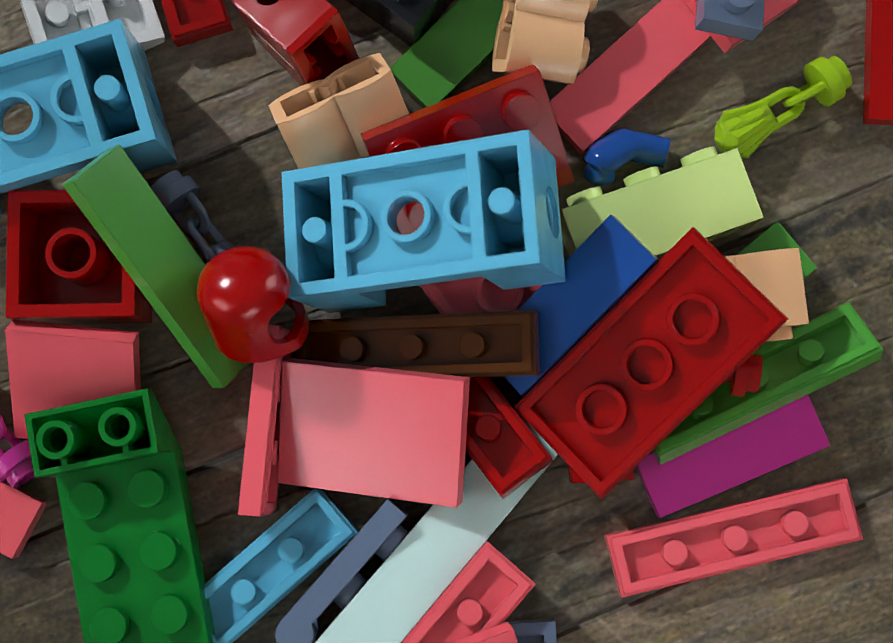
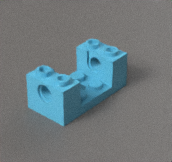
M121 19L0 54V194L83 169L108 148L119 144L140 173L177 162L145 51ZM18 104L30 105L33 119L28 129L17 135L6 134L3 127V119L6 112ZM0 203V216L4 214Z
M530 130L281 172L286 271L291 280L288 298L328 313L386 306L385 290L475 277H483L504 290L566 282L555 157ZM412 202H420L424 209V219L421 226L412 234L400 235L396 226L398 213L405 205Z

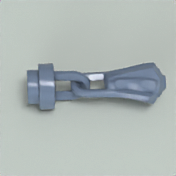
M173 170L163 175L150 187L182 231L191 237L208 261L222 251L234 247L226 240L214 223L210 221L205 207L197 198L201 189L191 176H182L178 170ZM190 205L197 215L187 220L181 213V210ZM209 231L217 241V244L209 246L202 236Z

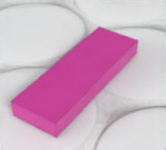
M806 395L662 465L659 464L655 455L651 452L636 466V470L656 516L662 518L831 445L809 396Z

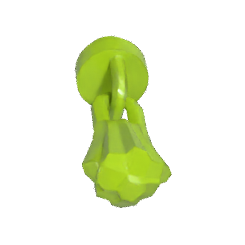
M820 56L804 66L803 74L806 84L799 89L794 86L780 88L752 104L723 111L715 125L714 142L720 152H727L737 148L741 158L748 159L769 135L796 119L805 109V101L815 97L822 105L827 107L840 101L845 97L846 89L852 86V76L845 63L837 56H831L828 59ZM783 99L784 107L793 106L778 117H775L770 108Z

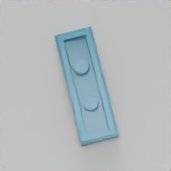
M314 488L204 584L205 598H209L215 635H212L213 643H233L359 532L357 527L324 489Z

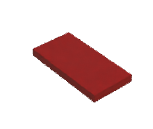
M692 227L513 408L581 479L603 499L789 318L695 227Z

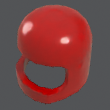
M240 246L222 251L206 264L199 275L196 296L216 348L228 359L242 363H263L283 357L299 349L309 333V319L303 303L288 298L291 280L282 261L266 249L254 246ZM286 303L295 311L294 325L287 336L280 339L272 338L268 329V323L272 316Z

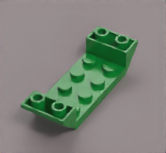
M146 388L24 414L35 478L56 476L84 643H213L212 635H215L209 598L206 599L204 592L206 580L183 453L152 389Z

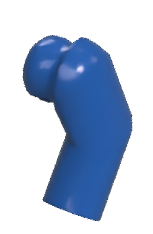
M629 129L614 130L588 147L584 155V160L587 162L583 169L584 177L593 184L603 186L612 183L615 178L616 169L621 168L629 161L663 168L670 148V138Z

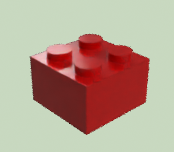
M66 190L8 191L5 318L66 325L152 323L151 304Z

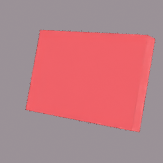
M289 358L282 361L278 483L457 508L463 502L470 377Z

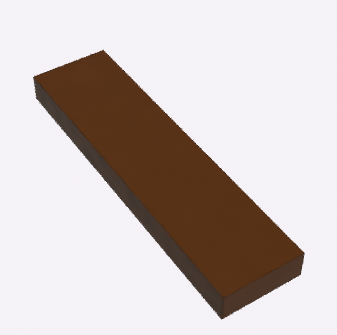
M529 310L309 320L308 336L303 345L294 351V358L470 378L540 376L539 312Z

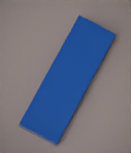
M610 214L564 262L566 282L542 285L517 310H535L539 312L540 376L505 377L521 395H526L659 261L614 215Z

